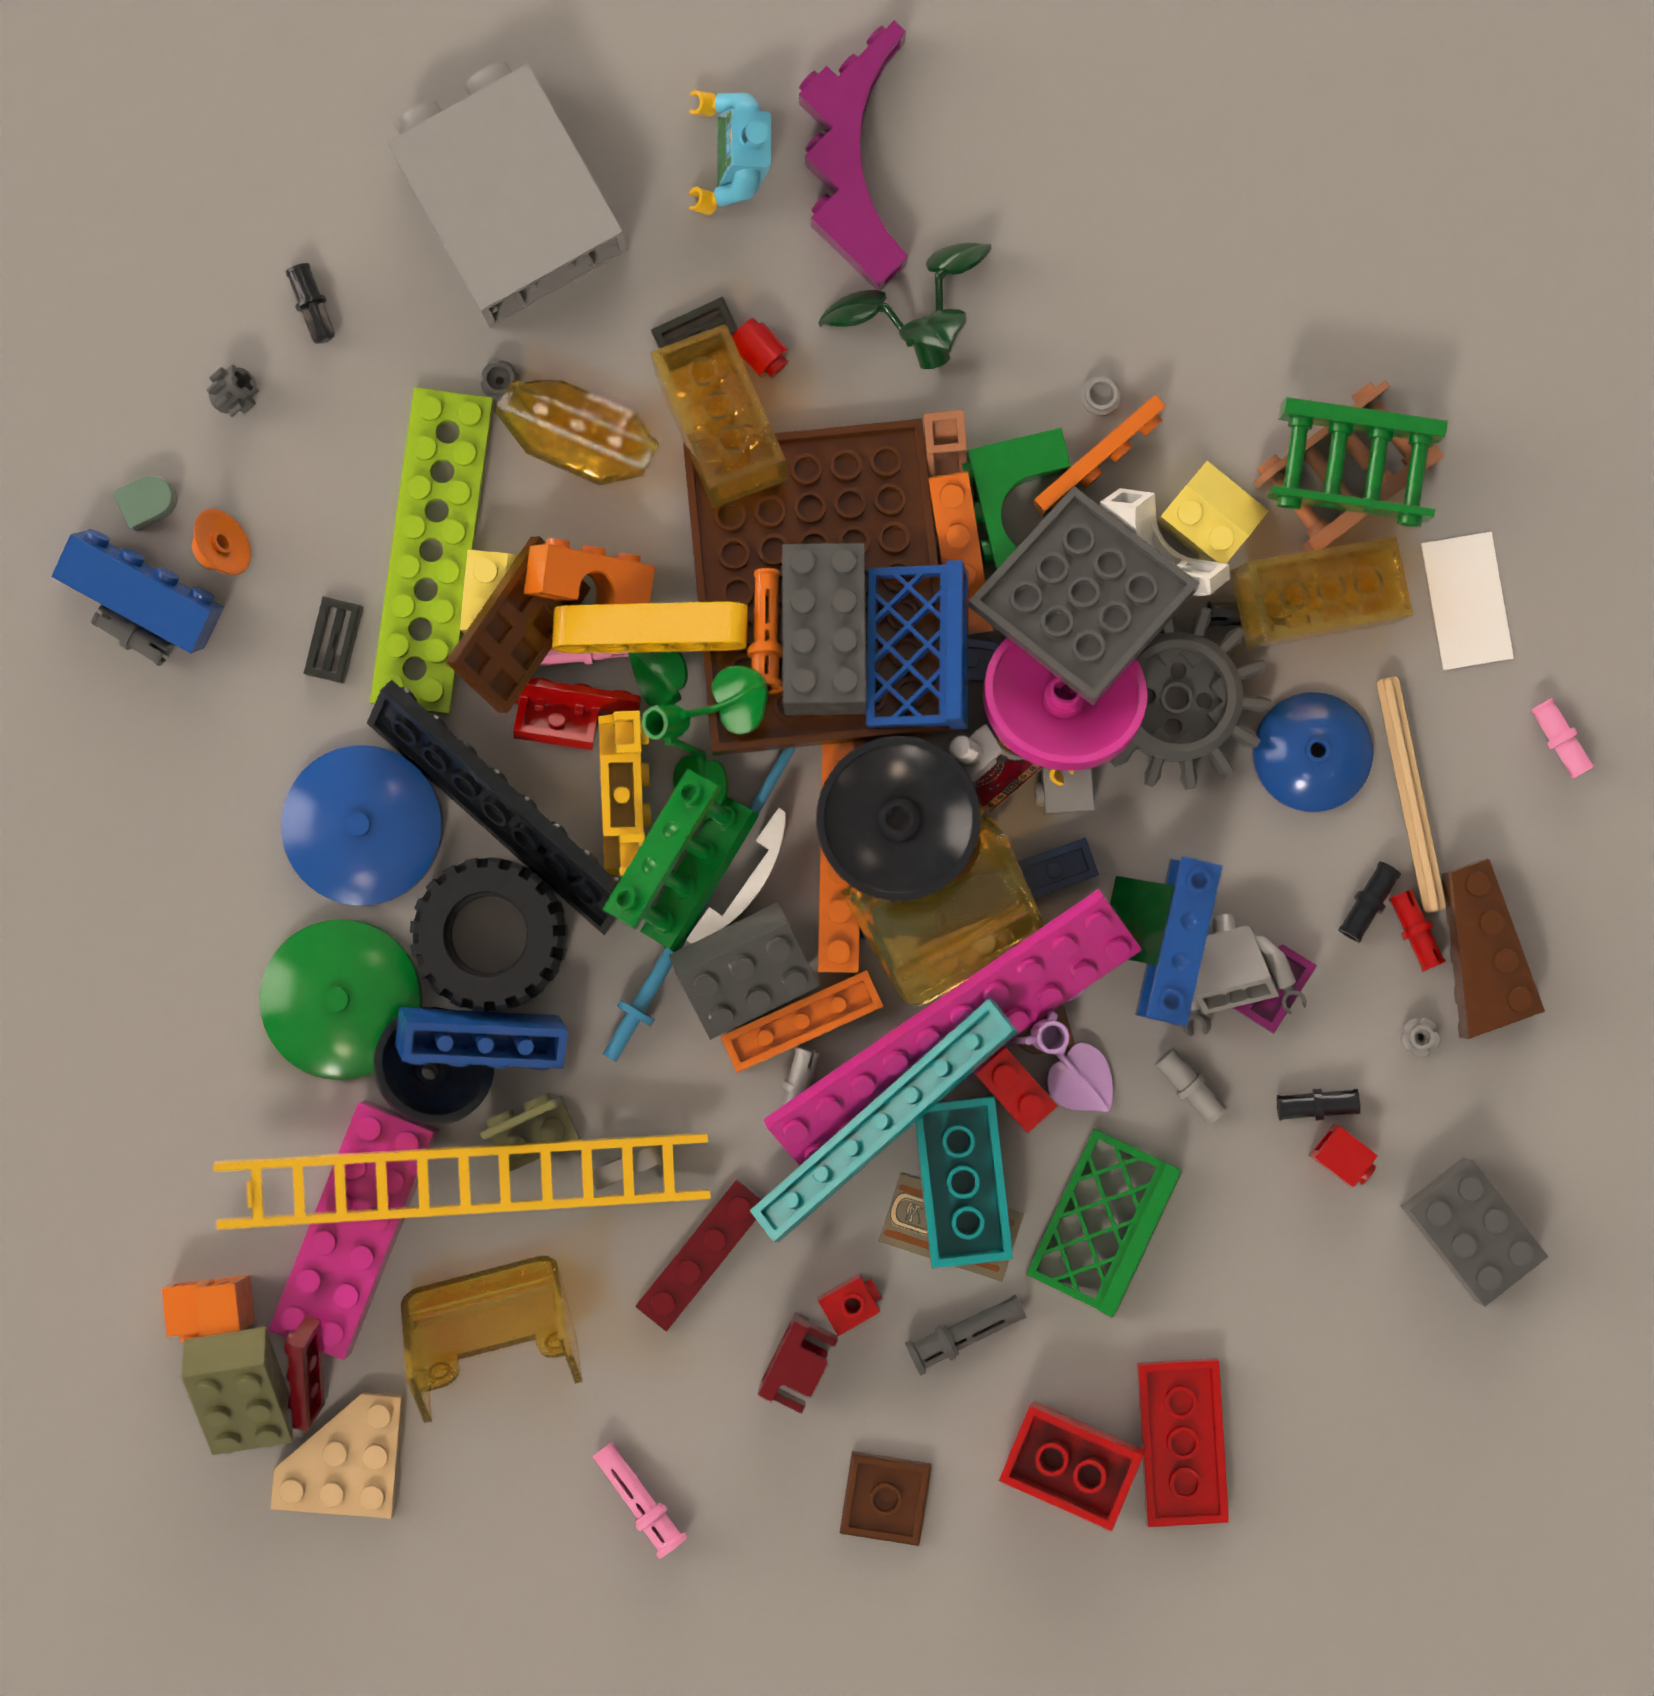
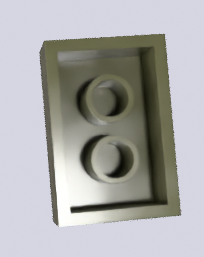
M266 1327L184 1340L182 1380L212 1455L230 1454L236 1451L273 1447L293 1442L291 1409L288 1408L290 1393Z

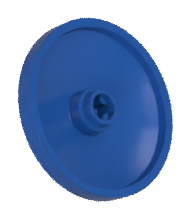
M354 745L339 748L322 755L299 774L284 802L281 834L289 862L299 877L314 891L328 899L344 904L359 906L376 905L404 895L426 876L440 850L443 835V816L435 789L428 778L412 762L384 748Z

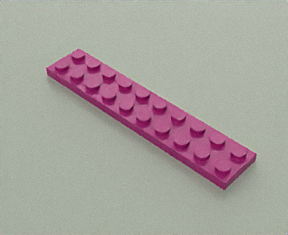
M1098 889L763 1119L765 1125L800 1166L988 999L994 1000L1016 1027L1018 1032L1012 1037L1014 1038L1142 949Z

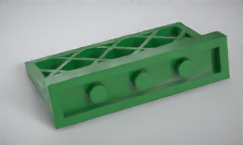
M1094 1129L1026 1275L1097 1309L1101 1313L1112 1318L1115 1317L1183 1170ZM1098 1140L1114 1147L1119 1163L1097 1171L1092 1153ZM1120 1150L1134 1156V1158L1124 1161ZM1142 1160L1156 1167L1149 1183L1133 1188L1126 1165ZM1089 1161L1092 1173L1082 1176ZM1121 1167L1129 1190L1107 1197L1099 1175ZM1094 1177L1102 1200L1080 1207L1075 1189L1079 1182ZM1146 1189L1139 1204L1135 1192ZM1131 1194L1136 1212L1132 1220L1117 1225L1109 1202ZM1072 1198L1075 1209L1065 1212ZM1104 1204L1112 1227L1090 1234L1082 1211ZM1077 1213L1085 1236L1063 1244L1058 1230L1059 1223L1062 1218ZM1129 1225L1122 1240L1118 1229ZM1114 1231L1119 1245L1118 1251L1114 1257L1099 1261L1091 1238ZM1055 1235L1058 1246L1048 1249L1051 1240ZM1087 1240L1094 1264L1073 1271L1065 1248ZM1060 1250L1068 1273L1052 1278L1038 1271L1044 1255ZM1112 1262L1105 1276L1101 1265ZM1097 1268L1102 1285L1096 1298L1080 1291L1075 1278L1076 1274ZM1070 1277L1073 1288L1059 1280Z

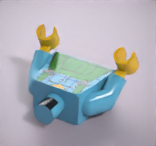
M698 90L690 93V96L700 98L699 107L696 110H689L691 114L711 117L716 112L719 113L717 115V187L714 192L700 187L690 189L689 195L699 199L696 205L689 207L692 211L711 215L716 210L717 205L723 207L752 198L770 170L771 113L760 111V105L748 93H718L715 95L711 92Z

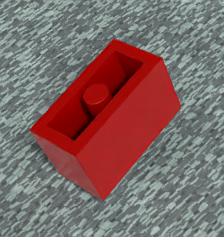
M1004 1045L973 1071L976 1077L1027 1133L1058 1107Z

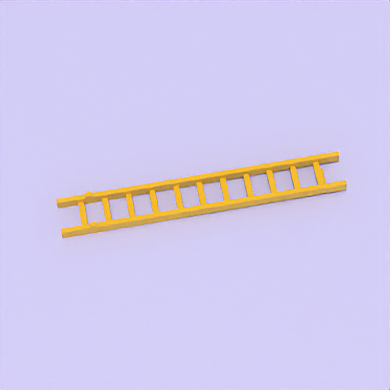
M701 1132L215 1161L213 1163L214 1172L251 1170V1180L247 1181L248 1209H253V1216L218 1218L216 1226L217 1229L711 1199L709 1188L675 1190L673 1144L708 1142V1134ZM662 1145L664 1191L634 1193L632 1147ZM622 1148L624 1194L594 1195L592 1149ZM581 1150L583 1196L553 1198L551 1152ZM540 1152L542 1199L511 1201L509 1154ZM498 1155L500 1201L471 1203L469 1157ZM458 1157L460 1204L430 1205L427 1159ZM417 1160L419 1206L388 1208L386 1161ZM376 1162L378 1209L347 1211L345 1164ZM334 1165L336 1211L306 1213L303 1166ZM292 1167L295 1214L264 1216L262 1169Z

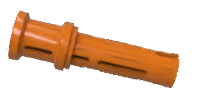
M760 568L754 571V642L748 648V657L752 659L751 668L758 671L764 678L768 690L767 694H774L783 691V681L780 680V659L783 658L782 644L778 643L780 571L773 568ZM766 597H768L767 623H765V599H766ZM765 664L767 665V675L765 674Z

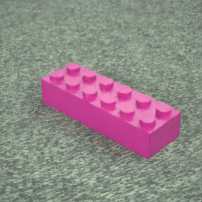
M364 1100L357 1104L338 1154L433 1148L440 1129L412 1121L397 1112ZM417 1160L386 1161L388 1208L409 1207L418 1186ZM376 1162L345 1164L347 1211L378 1209ZM334 1165L314 1213L336 1211ZM405 1218L310 1224L268 1331L287 1338L292 1330H297L304 1318L309 1316L321 1320L322 1349L324 1353L341 1360L351 1355Z

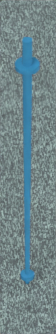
M796 748L783 749L749 806V809L758 815ZM705 907L703 908L702 912L700 913L699 917L697 918L696 922L694 923L693 927L691 928L690 932L688 933L679 950L683 948L685 942L687 941L686 939L695 927ZM665 947L633 1003L630 1005L620 999L617 1007L625 1011L626 1015L603 1052V1055L615 1062L619 1059L640 1021L649 1026H652L655 1021L654 1018L645 1012L673 965L669 955L674 952Z

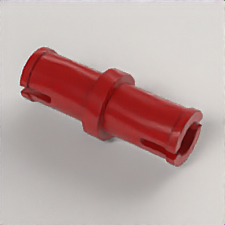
M1409 889L1388 900L1391 902L1404 930L1401 935L1404 940H1409L1421 966V971L1424 972L1446 962V960L1443 958L1430 930L1433 928L1431 921L1426 922L1413 894V889Z

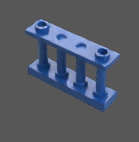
M1184 856L1181 857V860L1170 859L1165 884L1174 885L1175 889L1157 966L1146 964L1135 1015L1187 1026L1223 865Z

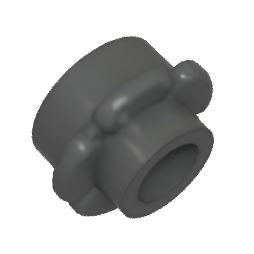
M506 361L488 364L481 374L483 378L481 382L483 392L489 397L494 396L497 400L509 399L513 394L512 392L517 390L520 385L519 374L515 373L514 366ZM502 377L504 382L498 384L496 382L497 378Z

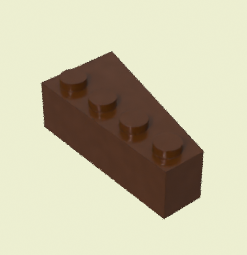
M1490 859L1478 860L1442 873L1443 889L1447 903L1445 908L1451 942V947H1449L1451 963H1453L1455 979V1004L1458 1007L1459 1038L1470 1039L1545 1012Z

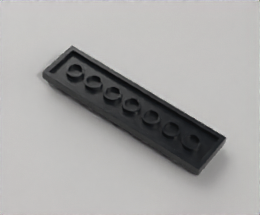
M393 680L389 681L381 689L367 724L401 755L421 770L429 780L522 863L539 874L538 876L545 882H548L560 897L605 935L617 922L618 918L604 911L603 908L621 879L610 875L598 864V860L590 851L580 848L574 843L560 824L546 818L538 810L537 805L531 798L519 794L508 784L502 772L496 768H490L478 757L476 750L469 743L460 741L453 735L439 716L426 711L417 702L416 697L410 690L398 686Z

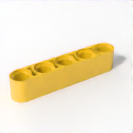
M737 602L558 606L554 608L552 649L556 652L567 654L742 650L747 647L748 606Z

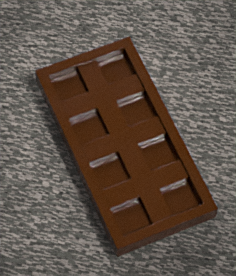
M540 536L529 538L445 662L498 713L508 714L552 648L554 608L566 605H580L591 590V587L582 579L578 600L558 601L523 594L530 546L546 543Z

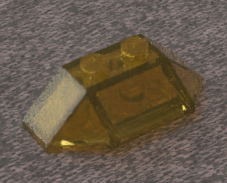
M512 380L495 410L526 454L599 486L643 476L659 447L658 441L651 437L647 427L634 411L563 380H535L525 383L522 380Z

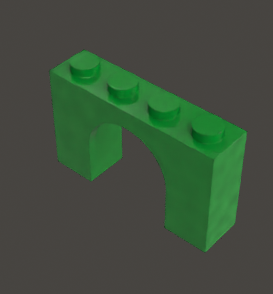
M1062 427L967 450V462L962 463L963 471H968L970 485L973 484L976 500H973L976 524H983L986 537L980 540L983 559L985 563L992 562L994 572L1017 548L1008 538L1002 525L1001 509L1005 498L1019 485L1063 474L1071 467Z

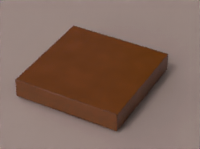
M852 1451L839 1534L919 1546L932 1467L931 1463Z

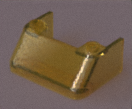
M536 1256L417 1287L409 1291L401 1301L406 1381L424 1423L432 1421L430 1391L446 1387L455 1381L460 1372L459 1359L536 1340L537 1348L543 1356L548 1358L565 1356L575 1384L583 1382L577 1336L562 1277L556 1261L549 1256Z

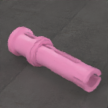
M612 1441L593 1455L592 1459L596 1461L615 1490L636 1516L637 1520L634 1521L636 1523L635 1527L638 1531L645 1532L657 1549L655 1555L658 1559H661L684 1542L688 1536L685 1532L680 1533L666 1514L668 1508L665 1504L662 1505L661 1502L656 1504Z

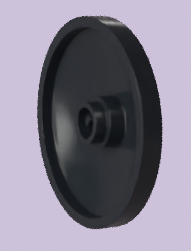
M895 736L865 743L855 748L837 763L821 789L816 810V826L819 842L827 861L846 883L856 890L878 899L907 901L923 898L941 890L963 871L970 861L979 839L981 812L978 796L970 777L950 754L924 740Z

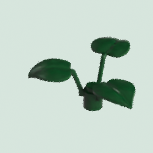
M980 243L955 244L937 251L927 260V270L936 272V312L928 317L925 316L903 325L889 304L883 303L887 298L885 292L863 290L846 295L832 304L820 318L819 326L821 327L824 324L835 327L855 326L872 319L878 312H883L899 330L900 338L906 342L907 347H914L920 368L925 370L938 368L950 360L949 353L954 340L967 321L966 314L962 310H943V279L947 274L957 275L975 267L987 256L992 246L991 244Z

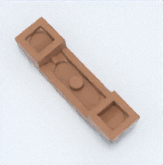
M964 410L923 413L928 477L963 472L962 463L967 462ZM932 507L938 565H942Z

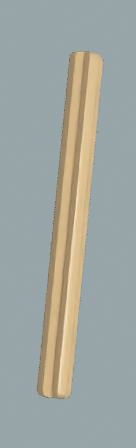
M1388 677L1377 681L1378 697L1422 908L1424 912H1436L1445 909L1447 903L1400 679L1398 677Z

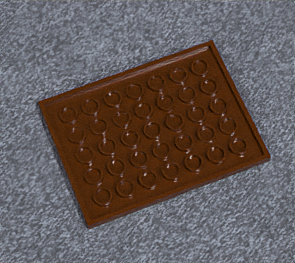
M922 418L683 442L698 602H737L748 606L747 647L742 650L703 651L708 706L717 704L711 686L719 672L732 666H747L751 668L752 659L748 657V648L754 642V571L760 568H773L780 571L778 643L782 644L783 648L782 544L864 543L867 701L868 568L938 565ZM925 577L914 589L929 601L940 590L939 577ZM895 578L878 579V595L887 603L904 588ZM913 578L903 579L909 583ZM909 593L894 610L908 622L924 605ZM768 597L765 599V623H767ZM878 602L879 613L884 607ZM940 602L934 607L939 613ZM929 612L914 629L928 641L940 629V620ZM889 613L878 624V634L888 642L903 625ZM909 632L894 649L908 661L923 644ZM940 640L933 646L939 652ZM877 641L878 653V651L883 647V645ZM929 650L913 668L928 681L940 669V660ZM889 652L877 664V673L887 682L903 664ZM783 658L780 659L781 681H783ZM765 664V674L767 675V665ZM909 671L893 688L908 701L924 684ZM877 680L878 692L883 685ZM940 680L933 686L938 691ZM929 690L913 708L922 716L939 715V699ZM783 691L767 694L766 709L761 723L756 729L746 734H735L727 730L722 724L720 711L708 714L713 756L956 731V729H951L950 726L868 728L866 726V714L785 715ZM888 692L877 703V717H892L903 704ZM908 711L904 716L914 715L910 711Z

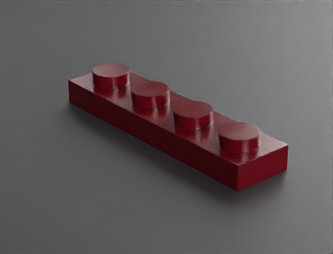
M736 1179L635 1307L667 1332L755 1222L756 1218L750 1210L762 1199Z

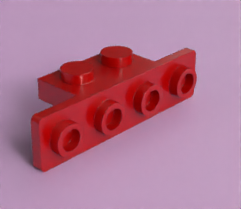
M544 677L531 678L514 703L519 704L513 728V738L593 751L598 727V716L610 715L620 711H641V696L620 689L610 691L592 688L582 683L571 685L553 682Z

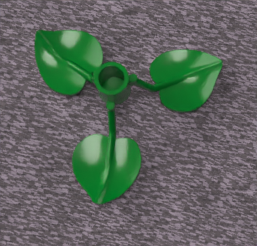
M629 653L635 680L643 698L650 706L642 718L645 734L654 740L665 739L667 746L674 745L694 754L684 756L676 764L673 774L674 790L686 770L689 769L721 787L715 801L723 806L729 787L724 765L718 760H706L705 751L677 737L682 736L689 729L690 718L720 711L722 724L730 732L746 734L756 729L764 717L768 690L764 678L758 671L747 666L728 667L719 672L712 682V693L717 704L685 710L681 706L675 705L682 699L678 691L685 687L688 680V669L682 653ZM705 815L700 824L711 819V817Z

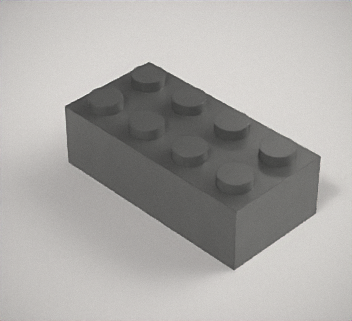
M864 543L782 544L784 714H866Z

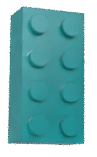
M993 1095L940 1100L915 1122L932 1269L1012 1260L1013 1252L995 1097Z

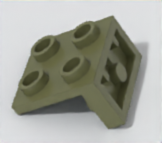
M550 1093L524 1103L523 1106L526 1112L515 1116L513 1109L487 1120L486 1123L489 1128L480 1132L482 1139L485 1140L490 1137L493 1145L581 1140L562 1096L552 1100ZM540 1152L509 1154V1171L511 1172L540 1159Z

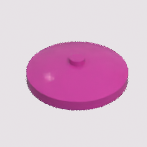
M1006 638L996 649L989 662L984 680L983 701L987 718L993 730L1001 741L1014 753L1031 763L1045 768L1075 771L1104 764L1128 747L1136 736L1145 714L1147 685L1138 660L1135 659L1093 706L1009 638Z

